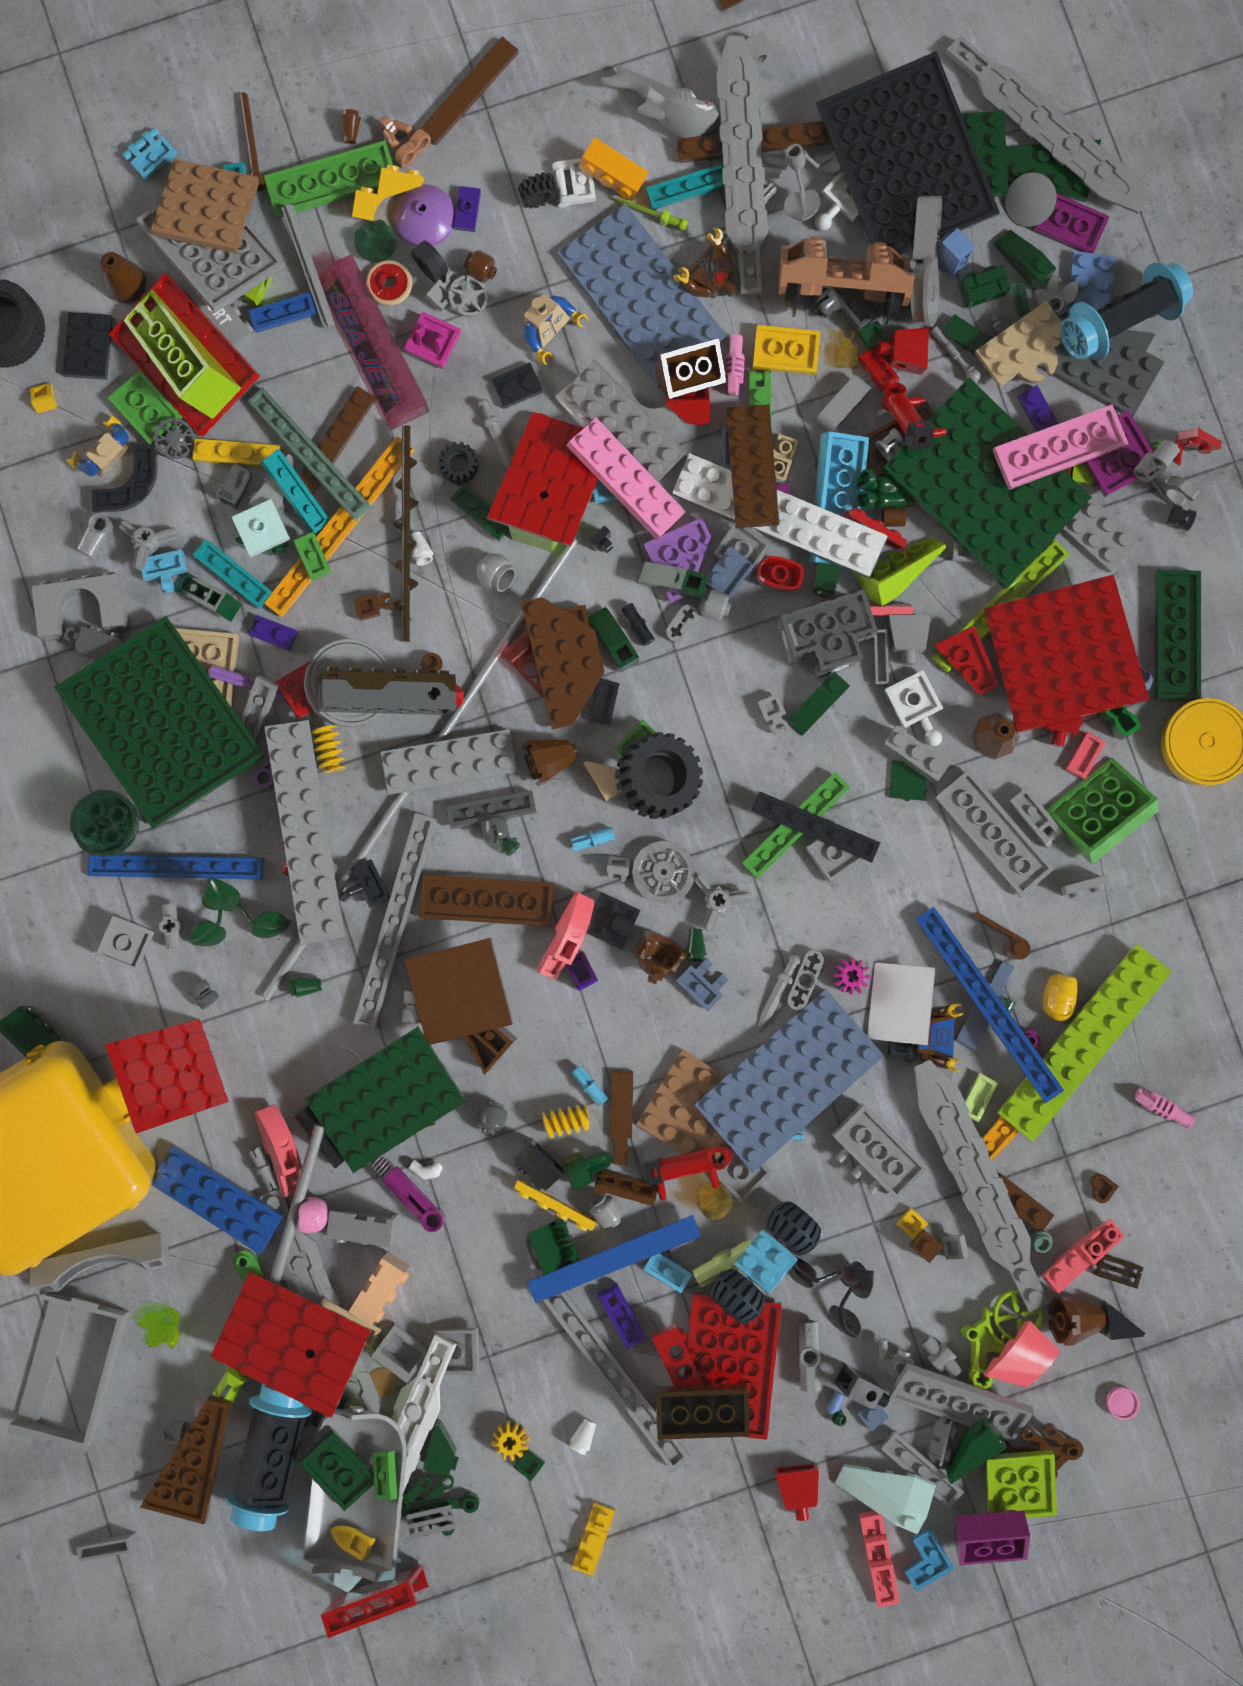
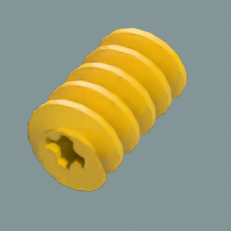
M337 726L320 727L311 732L313 737H317L313 740V744L318 746L314 751L317 754H321L316 757V761L322 762L318 765V769L324 771L323 773H332L346 769V766L339 765L345 759L337 756V754L343 752V749L336 748L341 741L334 740V737L340 735L339 732L332 731Z
M586 1103L584 1104V1110H581L577 1104L575 1112L572 1111L570 1106L567 1107L565 1114L561 1108L558 1109V1115H555L553 1110H550L549 1117L546 1116L544 1111L542 1112L545 1130L551 1139L554 1138L555 1131L561 1137L564 1129L568 1135H571L572 1128H574L576 1133H580L581 1126L585 1132L589 1130L590 1121Z

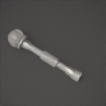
M937 326L933 328L931 334L945 346V350L949 355L956 359L963 367L964 376L967 379L970 377L975 383L978 382L980 372L961 358L960 353L952 343H949L944 338L945 336Z

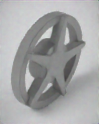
M461 276L451 284L448 291V300L455 312L465 317H473L480 314L486 307L488 294L483 283L471 276ZM466 280L465 288L462 290L453 288L458 282ZM470 281L476 283L481 290L475 291L471 288ZM452 292L459 295L461 302L459 308L453 302ZM483 293L484 302L480 308L476 299L478 295ZM464 305H472L477 311L464 312L461 309Z

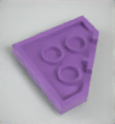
M701 517L662 535L658 540L653 539L644 543L643 547L651 563L698 572L711 535ZM665 591L670 604L684 598V596Z

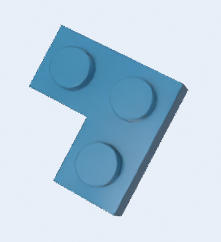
M931 1526L911 1537L922 1558L904 1568V1572L916 1592L955 1569Z

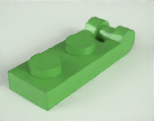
M749 370V406L770 404L771 416V370H764V372ZM756 381H764V387H756Z

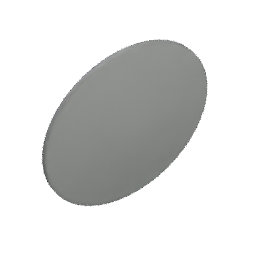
M1027 173L1018 177L1010 185L1008 196L1005 197V207L1009 217L1015 223L1025 227L1036 226L1044 222L1052 214L1057 199L1056 190L1051 180L1039 173Z

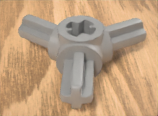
M123 520L119 526V529L129 536L131 543L134 544L135 556L132 567L139 571L145 569L148 556L154 554L157 548H160L159 544L178 538L174 527L154 532L153 529L148 527L138 528L129 520Z
M704 872L694 879L695 883L706 895L704 899L707 901L706 908H708L702 924V928L706 931H714L720 914H724L726 909H731V905L751 901L748 889L729 892L728 889L722 890L720 886L716 888ZM721 895L724 904L716 906L713 897Z

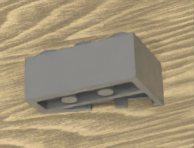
M332 1208L329 1211L326 1238H331L332 1242L336 1243L351 1241L358 1245L371 1244L379 1247H391L396 1241L399 1214Z

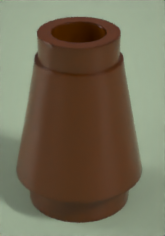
M353 109L342 110V115H340L343 142L346 144H356L361 121L359 112Z

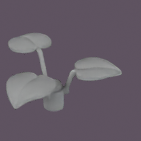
M799 144L790 145L786 152L781 150L762 153V167H764L765 180L773 181L779 179L782 176L783 170H787L788 166L796 171L800 192L790 194L784 202L785 212L789 217L798 221H804L811 218L817 212L820 205L819 195L813 189L804 191L800 170L804 167L807 159L816 169L822 168V171L826 174L840 172L841 168L832 145L818 150L814 155V160L808 155L807 151L803 152V148Z

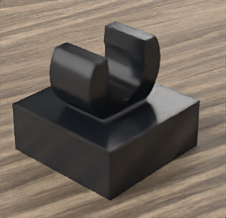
M604 525L589 540V546L594 551L601 547L608 554L613 549V544L609 540L611 531Z

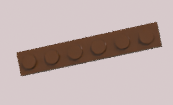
M358 386L317 446L333 465L376 401L375 396ZM304 466L298 476L310 493L314 495L321 483Z

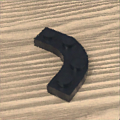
M155 444L133 445V475L123 486L113 489L92 490V511L94 513L125 511L137 506L146 499L157 479L158 464Z

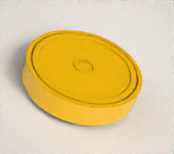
M1214 698L1197 699L1178 708L1169 716L1161 733V753L1167 767L1180 780L1200 787L1215 786L1235 778L1243 770V714L1233 705Z

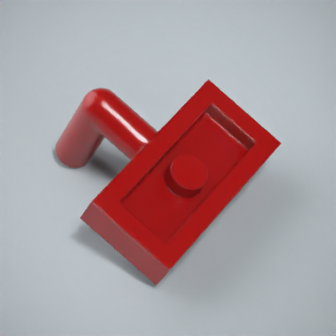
M1199 428L1179 431L1178 440L1175 441V444L1179 447L1180 451L1173 459V462L1178 466L1181 465L1183 447H1192L1201 454H1210L1214 450L1221 449L1222 441Z

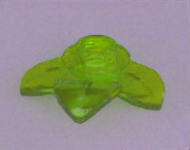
M165 1308L161 1312L150 1311L138 1322L140 1327L149 1329L147 1337L148 1347L159 1346L165 1342L170 1348H174L180 1340L181 1333L178 1328L180 1315L173 1308ZM167 1315H170L173 1318V1321L171 1323L167 1322Z

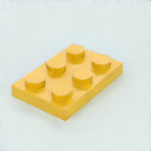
M757 325L752 369L816 375L821 331Z

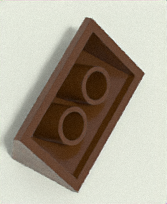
M713 339L659 355L654 375L668 398L726 382L719 339Z

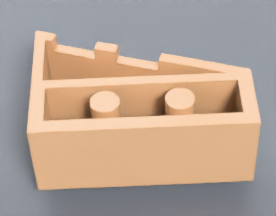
M388 1251L348 1312L370 1327L374 1321L379 1323L385 1314V1311L382 1310L387 1302L391 1304L398 1294L395 1291L399 1283L403 1285L409 1277L410 1273L407 1270L410 1265Z

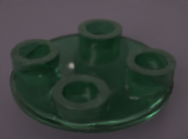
M378 219L367 222L355 231V248L358 254L367 261H385L396 250L397 238L395 232L383 220Z

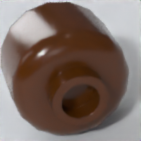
M480 250L474 253L471 252L464 263L466 274L481 283H485L489 279L492 280L497 272L495 259Z

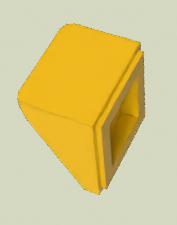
M51 383L30 388L31 403L37 413L57 408Z

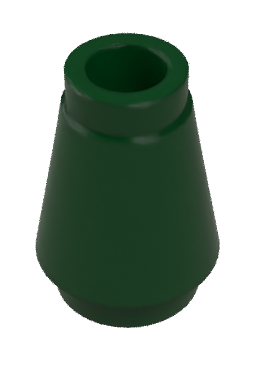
M689 929L686 947L688 961L705 960L707 952L702 929Z
M295 976V978L289 979L291 996L298 998L322 991L321 978Z

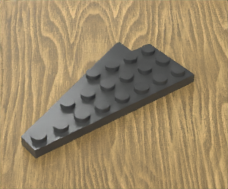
M994 315L984 333L993 339L1021 318ZM1125 330L1109 339L1108 354L1099 361L1088 357L1083 360H1077L1068 353L1062 343L1055 348L1058 364L1052 375L1108 406L1113 405L1114 409L1120 413L1129 410L1133 417L1163 366L1164 361L1146 352L1156 334ZM1039 365V366H1038L1039 368H1041V369L1047 371V369H1046L1045 366H1043V365Z

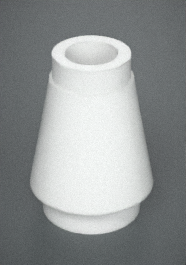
M421 532L412 533L410 538L417 542V545L411 549L413 561L419 566L429 564L433 560L431 548Z
M584 1418L570 1439L571 1444L569 1448L583 1455L586 1454L587 1450L590 1451L596 1424Z

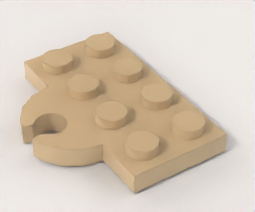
M1045 301L977 349L975 355L999 387L1017 375L1023 381L1031 384L1042 383L1045 381V378L1037 373L1036 367L1039 365L1045 366L1047 375L1050 377L1055 372L1058 364L1055 348L1063 343L1060 335L1062 322L1047 301Z

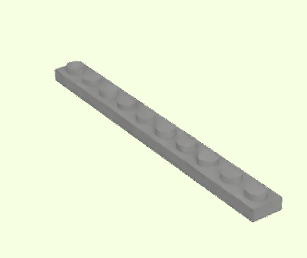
M417 813L414 815L353 1024L376 1029L437 819Z
M566 1291L543 1300L673 1472L690 1459V1455L678 1439H657L656 1410Z

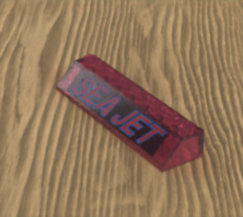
M350 254L332 263L319 278L326 300L390 428L394 430L430 412L428 404L353 255Z

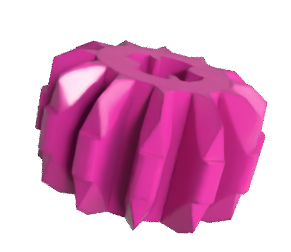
M854 957L850 958L849 964L845 959L841 960L844 968L836 965L835 968L840 971V974L833 973V977H840V980L834 983L835 986L843 984L840 991L845 992L848 988L849 995H853L854 987L858 993H861L860 985L868 987V984L863 980L871 978V975H864L863 973L868 971L869 967L866 966L861 969L863 961L859 960L855 965ZM855 971L854 976L856 980L849 982L847 972Z

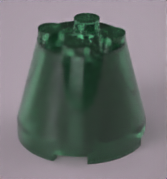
M103 789L88 794L76 803L70 816V831L79 847L85 852L95 856L110 857L125 851L135 842L140 832V822L135 806L127 797L118 792ZM118 824V829L112 828V825Z

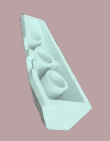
M843 1464L835 1479V1484L895 1525L915 1534H918L927 1518L936 1487L935 1482L916 1474L907 1473V1476L893 1474V1471L886 1470V1473L876 1472L869 1467Z

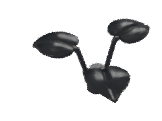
M796 1257L798 1260L791 1267L790 1273L795 1281L803 1287L812 1288L815 1283L823 1282L841 1274L842 1283L849 1287L839 1307L836 1305L830 1307L829 1315L833 1324L842 1333L856 1338L861 1332L860 1321L853 1312L844 1309V1305L851 1292L862 1299L870 1296L874 1283V1271L866 1270L860 1262L854 1261L850 1265H844L836 1272L817 1278L816 1270L806 1261Z

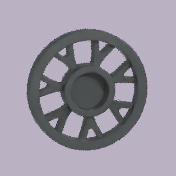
M169 418L162 421L156 427L154 443L158 451L165 457L181 459L189 455L194 448L195 434L187 422L178 418ZM174 421L176 429L169 430L168 422ZM182 424L188 428L183 434L178 431ZM160 428L168 431L166 437L158 434ZM183 436H191L192 442H183ZM166 439L168 445L160 448L158 442ZM182 444L187 449V451L184 454H182L178 449V447ZM170 446L175 447L174 456L167 454Z

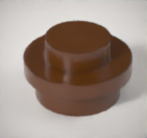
M428 653L423 656L421 660L423 670H428L429 674H436V671L442 669L443 662L438 654Z

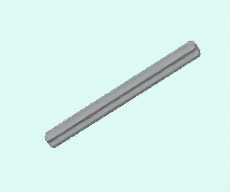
M287 204L282 207L287 227L323 328H330L334 326L335 322L293 205Z

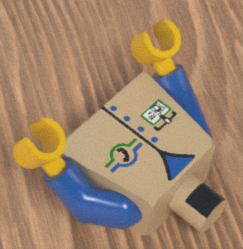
M543 294L541 297L533 299L532 306L524 314V339L533 352H537V361L547 365L544 360L545 356L553 360V355L542 348L570 320L569 317L572 316L573 323L580 327H583L579 323L581 317L588 321V317L581 312H576V308L564 297L551 296L549 298Z
M109 414L110 419L107 422L103 421V424L112 432L105 433L86 453L85 461L76 452L72 453L74 455L73 458L66 459L75 470L79 469L89 476H94L98 473L103 477L129 450L130 447L125 444L129 436L120 425L121 422L112 414Z

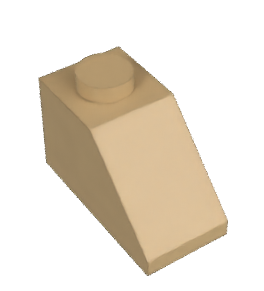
M590 761L583 763L606 802L622 793L616 787V784L619 783V779L615 778L617 768Z

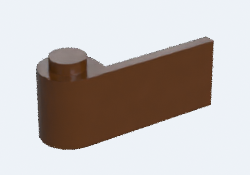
M977 911L971 913L970 917L1007 937L1003 947V952L1007 958L1021 960L1027 958L1030 954L1031 947L1026 939Z

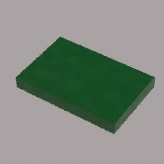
M334 1429L299 1460L300 1465L344 1512L374 1485V1472Z

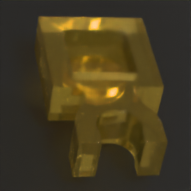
M839 330L838 340L841 345H836L835 368L857 369L858 345H852L855 338V330H851L850 338H844L843 330Z

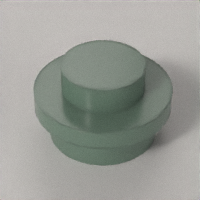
M1037 1231L1031 1236V1247L1035 1251L1045 1253L1051 1249L1053 1240L1048 1232Z

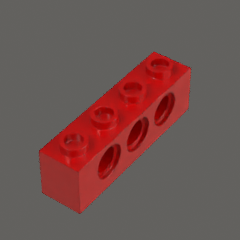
M674 1323L652 1334V1340L674 1386L705 1385L704 1382L707 1381V1378L702 1368L698 1370L694 1363L697 1361V1357L693 1348H687L685 1341L688 1338L683 1327L678 1328L677 1324ZM678 1345L682 1348V1351L679 1355H672L669 1352L670 1348ZM683 1366H688L692 1369L691 1373L687 1376L681 1375L679 1370Z

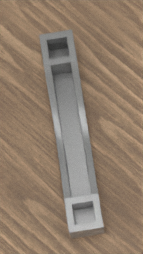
M151 1232L144 1237H130L118 1243L108 1242L96 1248L86 1247L79 1252H65L57 1257H46L39 1265L30 1268V1289L37 1295L60 1291L80 1273L105 1263H130L146 1270L169 1266L168 1240L161 1233Z

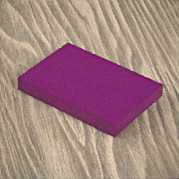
M1056 193V205L1052 214L1044 222L1036 225L1033 232L1074 250L1094 253L1110 216Z

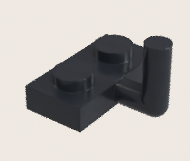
M372 859L350 869L357 885L346 889L339 897L342 902H346L352 896L362 892L369 908L390 899V895Z

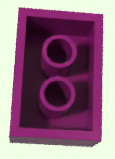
M1024 1510L956 1516L954 1543L959 1566L1027 1560L1030 1532Z

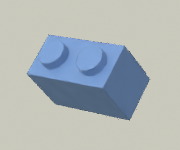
M958 228L952 233L947 232L942 237L938 251V264L951 277L955 276L968 263L975 248V245Z

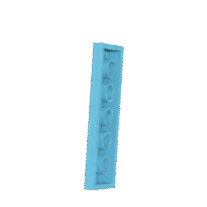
M830 431L821 434L814 496L815 506L842 517L845 511L855 508L861 509L857 503V494L864 490L857 489V481L862 470L866 469L869 437ZM811 552L808 553L807 564H818L821 562L844 567Z

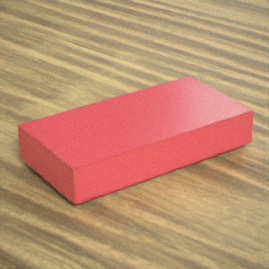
M869 603L873 615L913 614V606L910 603H888L883 606L877 603Z
M1086 731L1064 770L1084 780L1106 742Z

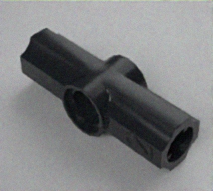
M308 1105L295 1115L294 1118L308 1134L307 1137L310 1141L314 1124L321 1123ZM324 1130L318 1151H321L336 1169L345 1160Z

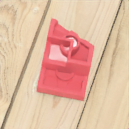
M1025 1321L1015 1339L1008 1340L999 1358L992 1359L984 1376L1002 1380V1382L1013 1383L1017 1386L1028 1387L1050 1367L1060 1353V1350L1033 1323Z

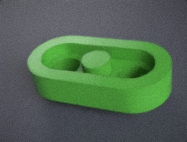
M243 1249L235 1254L233 1266L243 1284L249 1271L267 1279L254 1252ZM241 1258H245L247 1260V1265L244 1266L241 1264Z

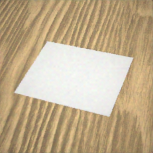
M875 963L867 1036L869 1039L928 1045L935 968Z

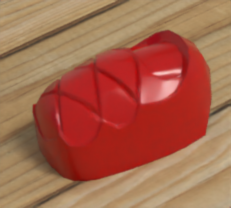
M779 556L766 557L757 565L755 570V577L760 584L771 589L785 591L797 590L802 584L804 575L803 567L799 563Z

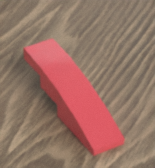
M874 1510L859 1513L877 1607L900 1603L883 1516Z

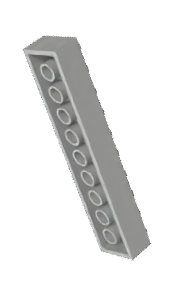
M309 720L265 726L300 945L345 938Z

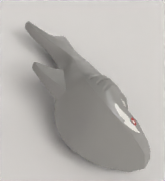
M622 65L617 66L616 75L600 79V82L604 85L626 88L637 92L645 100V103L637 108V112L658 119L664 128L679 137L704 136L721 125L720 108L709 101L697 100L694 92L688 88L674 90L655 80L636 74Z

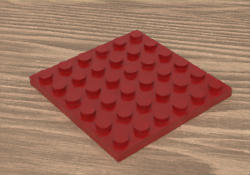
M1114 574L984 608L1017 733L1149 700Z

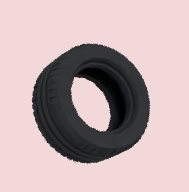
M0 279V306L11 305L17 307L20 311V324L17 331L11 338L0 342V367L9 368L10 366H18L20 363L23 364L36 354L44 340L46 326L42 311L33 298L18 284Z

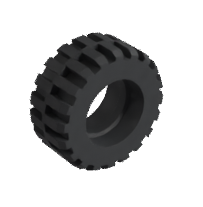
M656 732L638 739L622 752L623 757L618 759L617 767L620 768L615 771V778L619 779L616 787L617 790H621L623 793L620 796L623 802L628 801L630 803L628 805L629 809L632 811L639 810L638 815L642 817L649 815L650 819H658L660 817L664 819L684 811V809L693 804V800L700 793L697 789L702 787L703 780L699 779V777L703 774V768L698 766V762H700L699 756L695 757L692 753L694 748L691 745L686 746L684 744L686 741L683 738L674 739V734L667 733L664 735L662 732ZM649 757H658L671 767L674 774V786L670 794H657L647 785L643 769Z

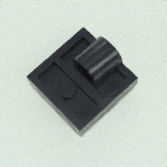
M601 892L593 908L586 933L623 950L641 910Z

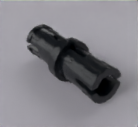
M630 603L621 609L631 625V630L635 631L643 646L652 643L655 638L649 631L645 618L640 616L634 604Z

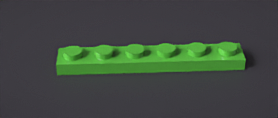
M834 772L799 808L821 817L850 786ZM780 825L742 864L756 879L759 878L802 833Z

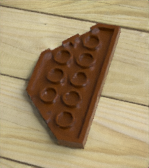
M543 597L522 601L521 607L551 730L573 725L605 673L595 629Z

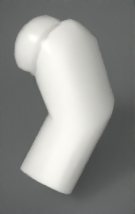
M414 1160L408 1169L426 1180L437 1178L442 1171V1165L438 1162H433L431 1166L424 1167Z

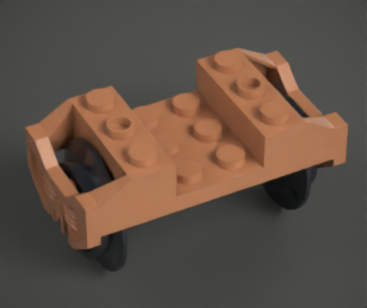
M812 236L809 239H802L792 245L782 246L778 294L785 295V307L791 308L792 317H795L799 291L800 295H821L822 286L864 289V299L884 302L883 324L887 325L890 317H897L900 304L908 306L915 276L914 273L910 272V257L902 256L885 243L875 242L874 245L868 244L866 262H863L860 258L841 260L839 256L827 257L826 241L820 237Z

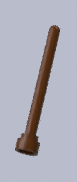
M242 92L240 94V103L251 169L250 175L258 177L259 185L257 191H262L266 188L264 176L259 172L248 95Z

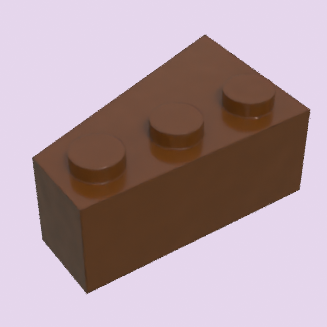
M505 1027L462 1037L467 1042L473 1057L478 1061L484 1075L490 1071L517 1040Z

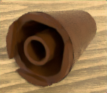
M108 252L102 256L100 264L107 294L117 302L131 303L138 300L144 294L147 282L142 268L115 252Z

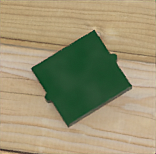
M892 760L889 798L905 799L906 802L909 800L926 801L927 779L903 761Z

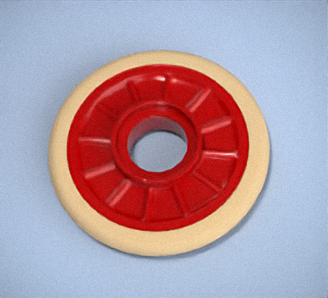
M394 260L381 261L375 264L368 272L366 289L375 302L386 306L397 305L410 294L412 277L409 270L400 262ZM387 278L395 280V284L390 288L383 285Z

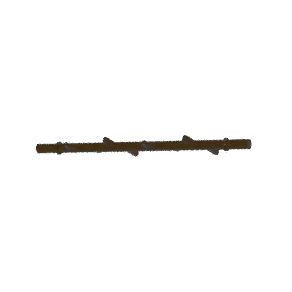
M408 425L402 426V447H400V450H402V478L395 483V487L402 491V517L393 522V526L402 531L401 559L395 564V568L401 571V598L393 603L394 607L401 611V642H410V591L418 586V582L410 578V550L417 545V542L410 538V510L418 506L419 501L410 497V469L417 464V460L410 457V451L412 450L410 447L411 426Z

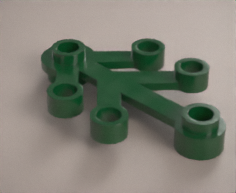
M423 1474L420 1476L418 1483L408 1493H403L402 1502L406 1503L407 1507L401 1509V1517L418 1513L416 1510L424 1509L427 1511L452 1505V1509H463L467 1513H473L478 1509L480 1499L473 1492L466 1493L462 1499H437L445 1490L452 1488L454 1477L449 1474V1477L443 1475L440 1483L425 1499H415L422 1490L429 1489L432 1484V1478L428 1474ZM449 1478L451 1484L445 1485L443 1480ZM427 1479L429 1484L426 1486L422 1485L421 1480ZM472 1501L474 1506L468 1507L466 1502ZM440 1512L430 1516L435 1519L444 1515ZM422 1517L413 1519L414 1523L426 1521ZM448 1520L439 1522L438 1524L441 1527H443L446 1524L450 1525V1522ZM432 1524L428 1525L429 1529L433 1528ZM422 1527L418 1528L419 1532L423 1531ZM454 1529L443 1531L442 1533L449 1536L454 1532Z

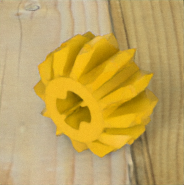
M506 1421V1428L499 1424L497 1427L498 1431H494L492 1434L495 1439L492 1440L491 1446L497 1447L494 1451L496 1455L501 1452L503 1453L502 1460H505L506 1456L510 1455V1460L514 1461L515 1454L521 1458L523 1456L522 1450L527 1451L528 1445L525 1442L529 1441V1436L523 1435L526 1432L525 1427L518 1430L519 1422H515L514 1427H511V1422ZM507 1437H512V1441L514 1440L512 1445L508 1444L509 1441L506 1442Z

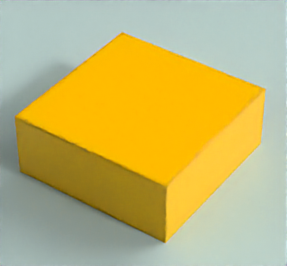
M911 1207L896 1223L913 1240L928 1225Z

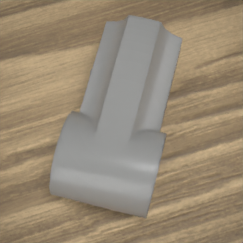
M94 514L89 518V527L77 547L78 550L93 558H96L106 537L114 529L112 521L102 514ZM104 521L103 529L98 530V523Z

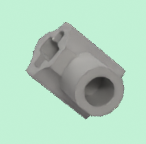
M162 905L163 921L159 923V930L165 933L166 949L180 948V932L184 929V924L178 920L177 905ZM171 923H175L174 928H172L171 930L168 929V925H171Z
M930 1335L921 1343L920 1346L929 1354L927 1359L940 1372L944 1370L952 1379L962 1372V1367L954 1360L956 1358L955 1354L943 1342L939 1344Z

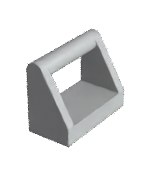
M394 1324L371 1357L408 1383L424 1361L428 1348L397 1324ZM393 1334L421 1354L412 1368L384 1348Z

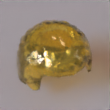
M718 1181L719 1188L713 1189L712 1184L708 1182L697 1191V1206L700 1212L712 1221L724 1218L733 1206L732 1197L727 1186Z

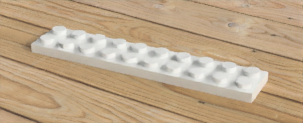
M689 453L672 494L735 520L731 470ZM777 490L779 525L753 527L754 529L870 577L888 537L887 535Z

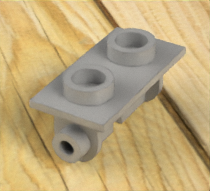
M940 1416L939 1419H936L933 1435L939 1437L940 1441L931 1439L927 1455L931 1462L937 1463L940 1460V1467L945 1465L946 1462H950L953 1449L950 1446L958 1433L955 1421H950L949 1423L948 1419Z

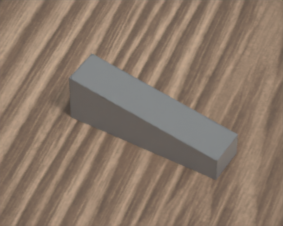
M888 629L878 630L872 638L874 684H889Z
M135 1532L80 1544L76 1547L78 1560L85 1561L131 1553L138 1547V1541Z

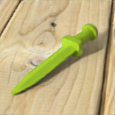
M612 197V199L622 204L626 203L628 207L660 218V224L663 226L670 224L680 228V231H684L688 227L686 218L682 220L672 216L666 209L661 214L630 201Z

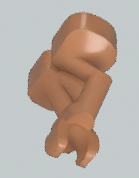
M383 116L380 119L384 138L392 148L397 150L395 154L396 162L402 168H407L416 159V154H421L431 142L430 135L423 129H419L414 133L411 125L396 119L391 121L387 116ZM398 131L406 132L409 138L406 144L402 145L396 140L394 135Z

